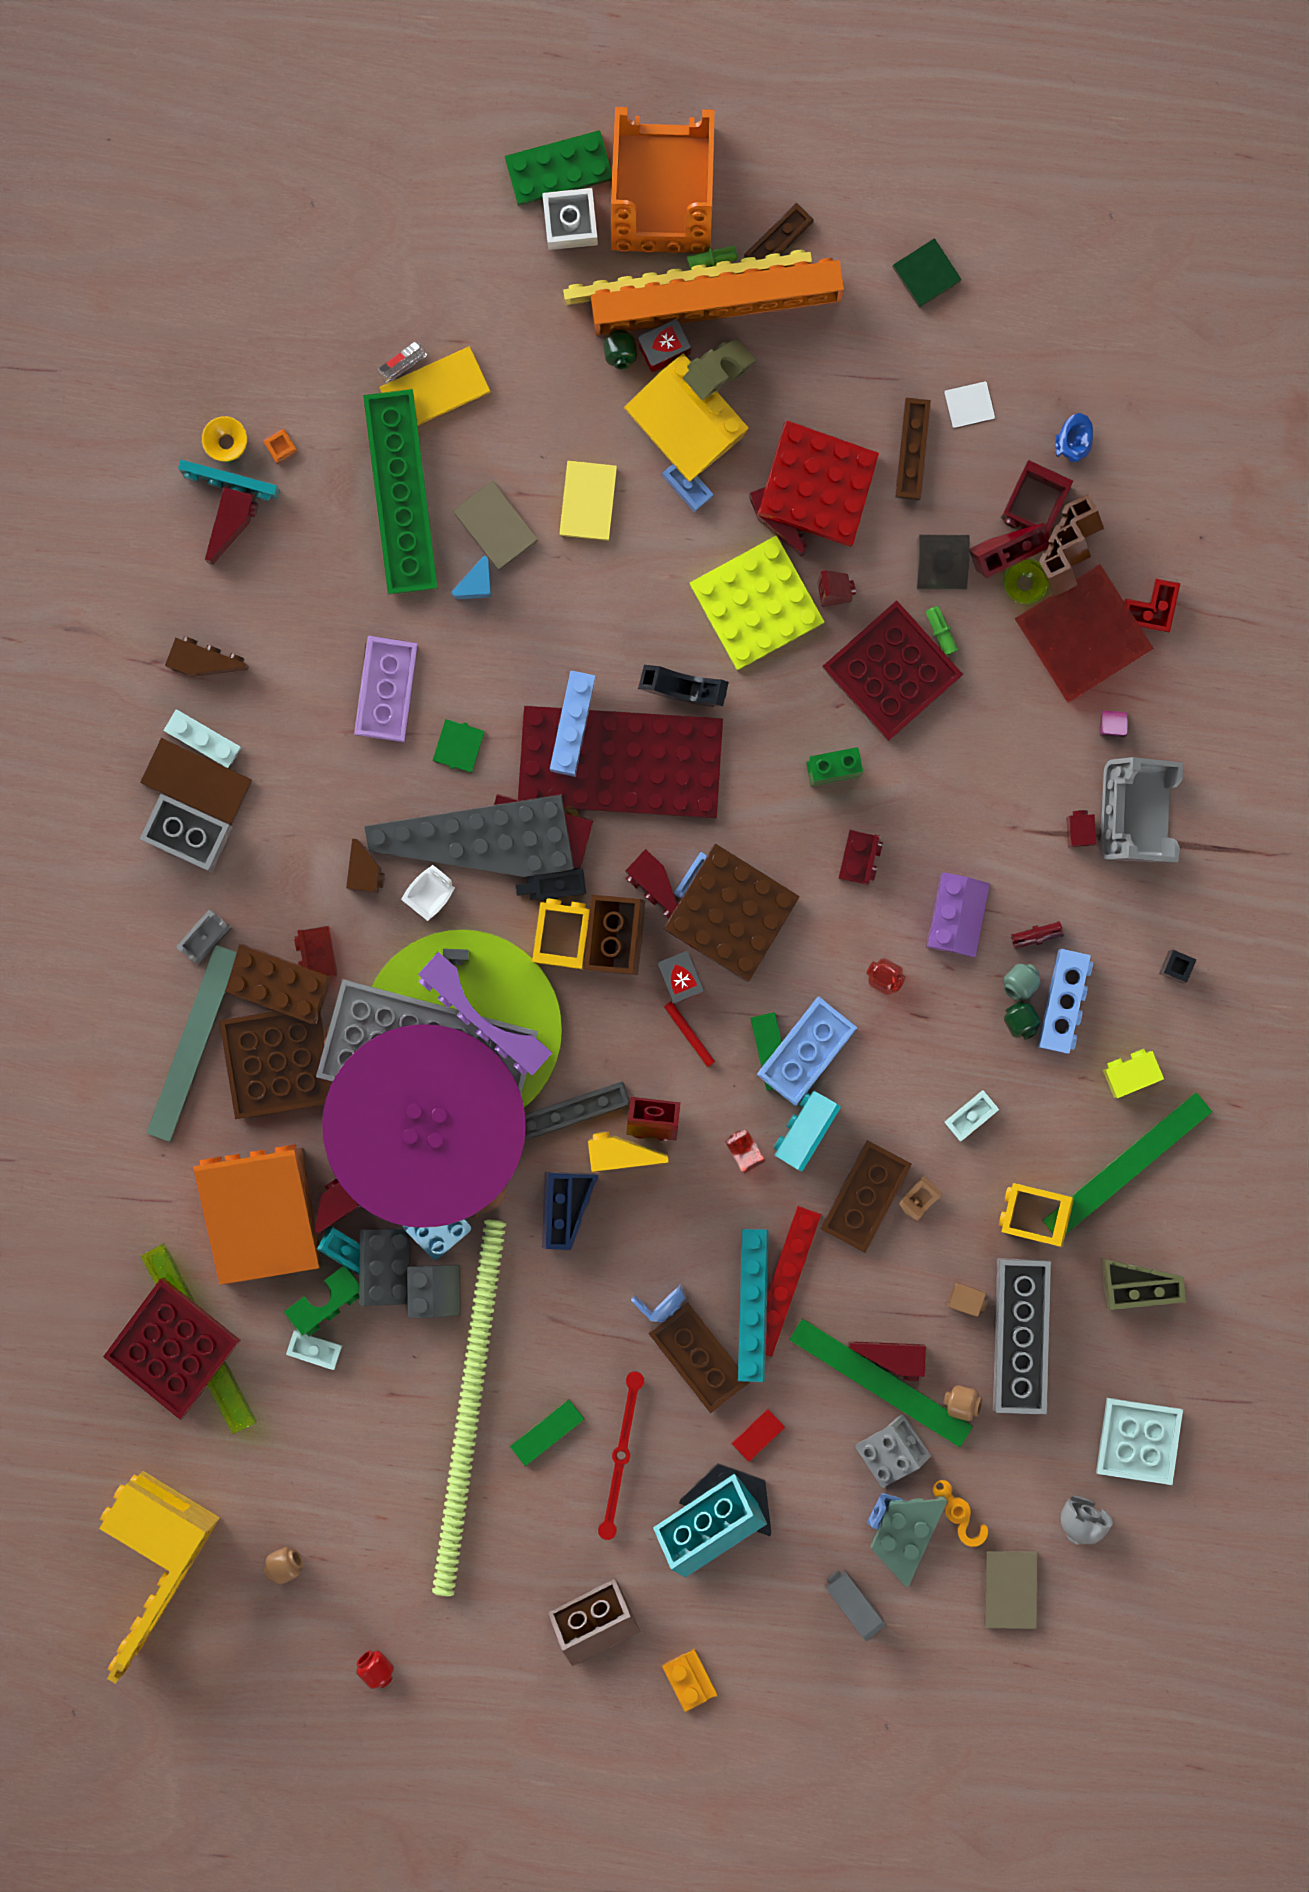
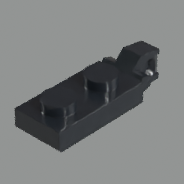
M583 869L528 877V884L516 885L517 896L530 894V900L586 894Z

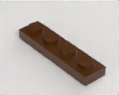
M905 399L895 498L921 499L931 400Z

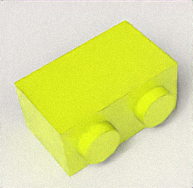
M1141 1049L1131 1053V1059L1122 1062V1059L1119 1058L1107 1063L1109 1068L1104 1069L1103 1073L1114 1098L1122 1097L1164 1079L1153 1051L1145 1052V1049Z

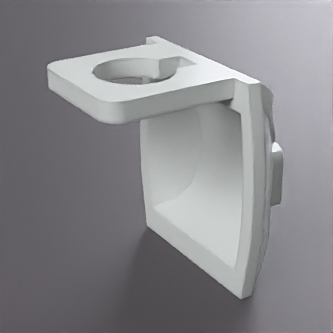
M432 865L412 882L401 900L425 920L429 921L443 908L455 887L452 886L450 878Z

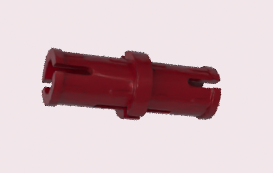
M1060 921L1038 927V925L1032 926L1030 930L1011 934L1014 949L1035 943L1041 945L1042 941L1063 937L1064 933L1061 931L1062 925Z

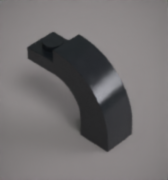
M644 665L638 689L669 699L714 707L724 705L729 682L722 679L691 676L661 666Z

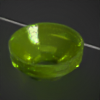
M1026 559L1009 567L1003 577L1006 594L1010 599L1020 604H1032L1039 601L1045 595L1049 586L1040 563L1033 559ZM1020 577H1028L1031 580L1032 586L1029 590L1023 591L1018 588L1017 581Z

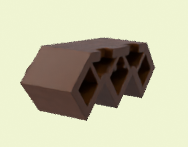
M1089 494L1065 505L1062 511L1063 517L1059 525L1055 526L1048 541L1049 547L1039 560L1045 579L1055 596L1078 586L1071 566L1091 557L1085 538L1104 529L1099 512Z

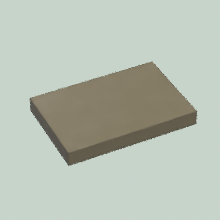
M493 481L489 482L453 510L454 514L498 570L502 569L538 541L537 537Z
M986 1550V1628L1037 1629L1036 1551Z

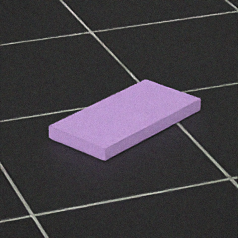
M374 636L367 637L354 735L396 742L405 741L418 643Z

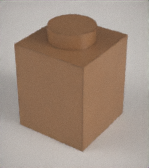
M955 1282L947 1306L978 1317L979 1312L984 1313L988 1299L985 1298L986 1293L984 1291Z

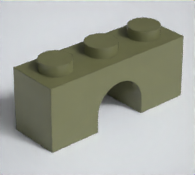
M738 338L729 343L724 341L715 351L711 349L705 353L701 360L698 357L687 366L689 371L683 379L698 397L704 400L717 392L726 380L732 383L743 376L757 360Z

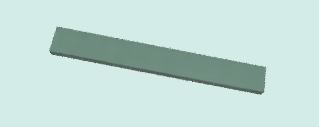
M218 945L214 947L147 1134L169 1142L172 1141L226 993L225 990L237 954L235 951Z

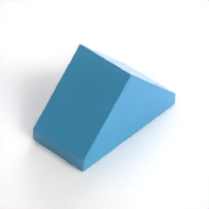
M485 555L451 592L455 599L491 597L490 563Z

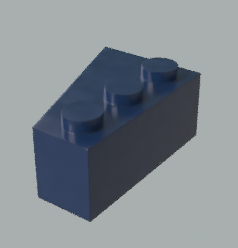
M545 1172L542 1248L571 1250L593 1187L598 1179V1174Z

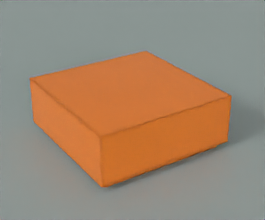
M284 428L263 441L276 464L298 451Z

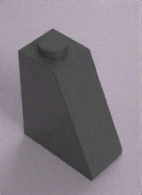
M845 1569L841 1573L837 1570L827 1578L828 1583L825 1585L827 1591L865 1641H868L886 1626L882 1615Z

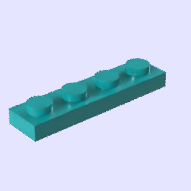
M181 459L178 470L184 474L183 478L198 482V478L207 480V484L213 487L222 488V485L230 486L236 491L255 493L256 498L270 501V498L277 499L280 489L274 484Z

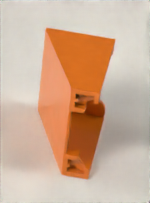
M615 107L611 191V250L621 252H682L695 254L709 251L711 246L715 110L702 109V119L698 123H694V117H690L689 125L640 124V116H635V121H631L627 116L628 107Z
M296 1144L276 1147L275 1153L265 1154L264 1149L250 1152V1157L240 1158V1154L224 1156L225 1161H222V1156L199 1160L200 1165L193 1166L219 1285L322 1267L320 1251L317 1250L319 1244L317 1232L315 1231V1219L303 1148L297 1149Z

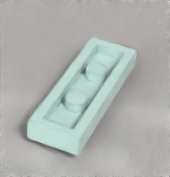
M177 709L163 730L230 769L242 748Z

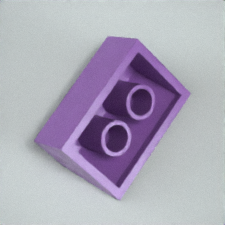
M944 872L940 874L926 948L976 957L990 883Z

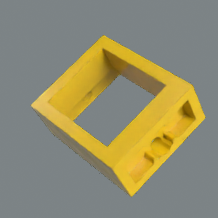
M548 898L546 903L540 902L532 962L583 969L590 909H586V904L571 902V906L561 905V900ZM546 910L583 915L577 958L540 953Z
M1013 1183L1012 1188H1007L1005 1202H1008L1006 1212L1002 1211L999 1226L1002 1227L1001 1232L1063 1247L1074 1197ZM1019 1191L1061 1201L1052 1238L1011 1228Z

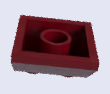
M631 1097L626 1135L640 1139L645 1137L657 1138L660 1141L677 1140L681 1102Z
M337 1178L324 1186L327 1191L321 1195L315 1225L317 1234L360 1206L344 1190Z

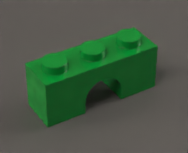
M341 1267L323 1281L330 1292L329 1302L325 1306L315 1307L304 1296L283 1312L301 1337L305 1333L310 1337L321 1328L318 1323L325 1318L331 1321L341 1313L338 1309L344 1303L350 1306L359 1299L360 1284L347 1267Z

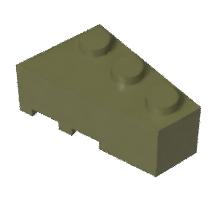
M1101 1258L1106 1308L1115 1310L1186 1302L1184 1277Z

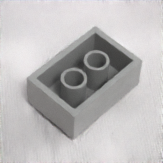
M160 794L140 840L213 872L233 827Z

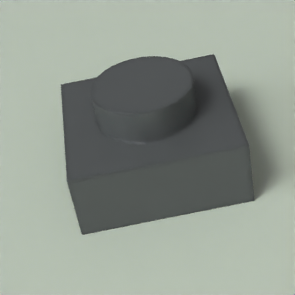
M443 949V956L453 965H463L464 961H469L470 951L464 949Z

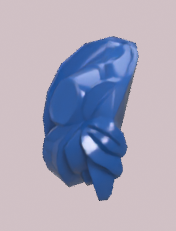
M1077 413L1066 420L1060 433L1056 435L1055 447L1057 457L1063 454L1068 458L1069 462L1078 463L1080 459L1089 454L1093 444V426L1088 416Z

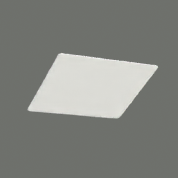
M986 381L944 391L953 428L995 418Z

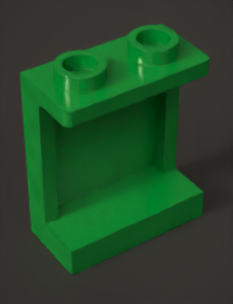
M857 747L810 756L809 761L806 762L811 787L859 778L863 773L860 752Z

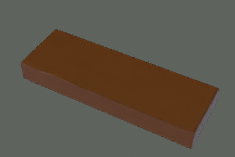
M796 202L744 254V258L754 257L756 260L766 259L765 256L778 253L781 255L814 222V219Z

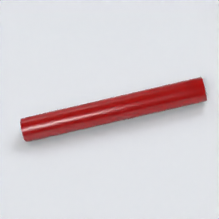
M671 1001L664 1006L665 1010L707 1068L715 1063V1060Z

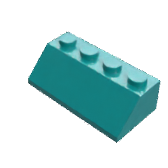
M733 1474L653 1527L671 1570L686 1578L765 1526L767 1522L756 1500L738 1476Z

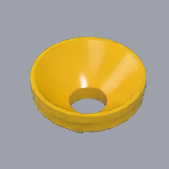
M228 416L217 417L205 426L202 433V445L205 452L214 460L231 462L238 459L244 453L247 446V433L243 425L236 419ZM225 435H229L234 439V444L229 449H223L219 444L220 439Z

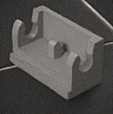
M208 910L176 948L186 954L191 961L199 965L231 929V926L214 911Z

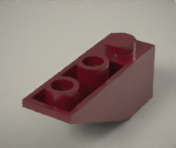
M765 487L751 492L749 498L758 521L777 535L780 540L800 557L804 556V548L807 547V543L803 533L798 534L797 529L792 526L758 515Z
M645 849L625 870L628 874L626 880L636 889L641 886L647 892L644 895L645 898L654 906L659 903L665 909L662 913L669 919L678 905L664 865Z

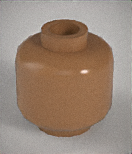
M956 1385L951 1392H946L943 1405L947 1407L950 1417L971 1421L974 1416H979L982 1397H979L976 1389Z
M283 1547L269 1554L265 1560V1575L269 1580H273L279 1585L297 1578L303 1567L301 1555L297 1550L289 1547Z

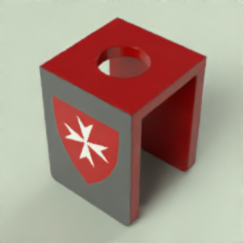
M678 319L638 337L640 342L639 348L652 373L668 366L681 354H684L686 357L691 355V346Z
M687 951L658 962V967L673 1004L704 992Z

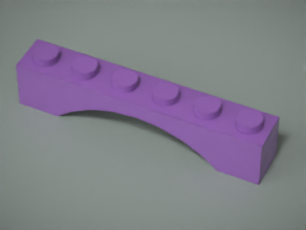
M439 952L419 972L418 975L421 979L418 982L429 992L434 988L440 994L437 999L446 1007L450 1008L453 1005L460 1012L457 1016L467 1025L472 1022L477 1026L478 1030L476 1033L486 1042L489 1039L497 1044L494 1049L505 1059L508 1056L512 1057L516 1061L513 1066L524 1076L527 1072L533 1075L552 1054L533 1035H519L506 1032L483 1019L473 1009L464 995L459 981L458 969Z

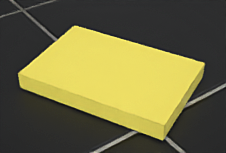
M567 461L560 536L609 541L617 466Z

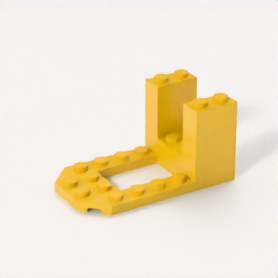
M142 1471L138 1476L134 1474L125 1486L122 1484L119 1486L113 1496L116 1499L112 1508L107 1507L99 1519L103 1522L99 1529L169 1571V1574L164 1572L157 1583L159 1589L156 1592V1596L153 1594L149 1596L143 1606L146 1609L143 1617L138 1616L130 1628L131 1633L128 1634L126 1639L124 1638L116 1651L118 1655L114 1657L107 1669L111 1671L107 1679L115 1684L123 1677L130 1667L134 1656H137L220 1519L219 1516L145 1471Z

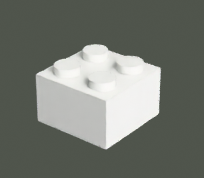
M592 188L542 193L549 250L598 245Z

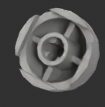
M1072 1496L1071 1499H1068L1060 1514L1061 1526L1067 1534V1538L1075 1544L1081 1543L1086 1545L1095 1544L1106 1536L1113 1524L1112 1518L1104 1509L1099 1512L1093 1508L1096 1503L1080 1496Z

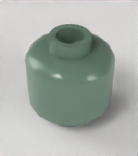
M1016 964L1003 979L1005 993L1015 1001L1028 1000L1041 984L1038 977L1039 971L1031 964Z

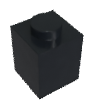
M1170 950L1159 974L1180 983H1187L1197 959L1178 951Z

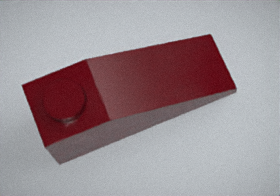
M223 488L205 556L208 564L213 565L248 526L251 517L256 516L258 503L255 502L256 498L252 494Z
M1041 523L988 539L968 550L976 571L985 578H988L1048 549L1050 536L1046 524Z
M821 571L817 582L821 606L826 607L851 602L852 595H856L854 580H849V576L846 573Z
M849 1341L850 1349L897 1375L904 1376V1380L919 1381V1377H925L926 1346L924 1344Z

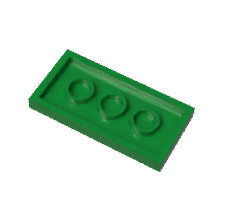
M600 130L505 156L518 206L542 200V193L578 190L612 181V171Z

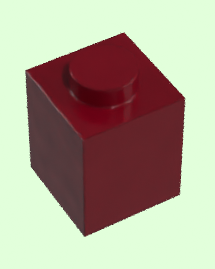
M1088 810L1073 811V815L1066 817L1068 847L1096 845L1095 814L1088 815Z

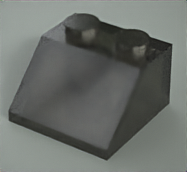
M919 535L917 539V589H967L970 535Z

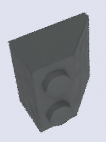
M409 1265L407 1267L408 1318L460 1315V1265Z

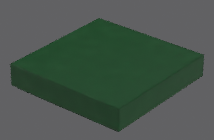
M935 238L892 266L919 308L962 280Z

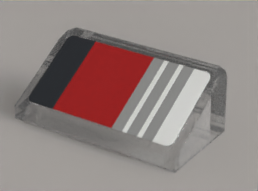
M415 341L381 365L377 371L387 384L424 359L427 355L426 351L419 342Z

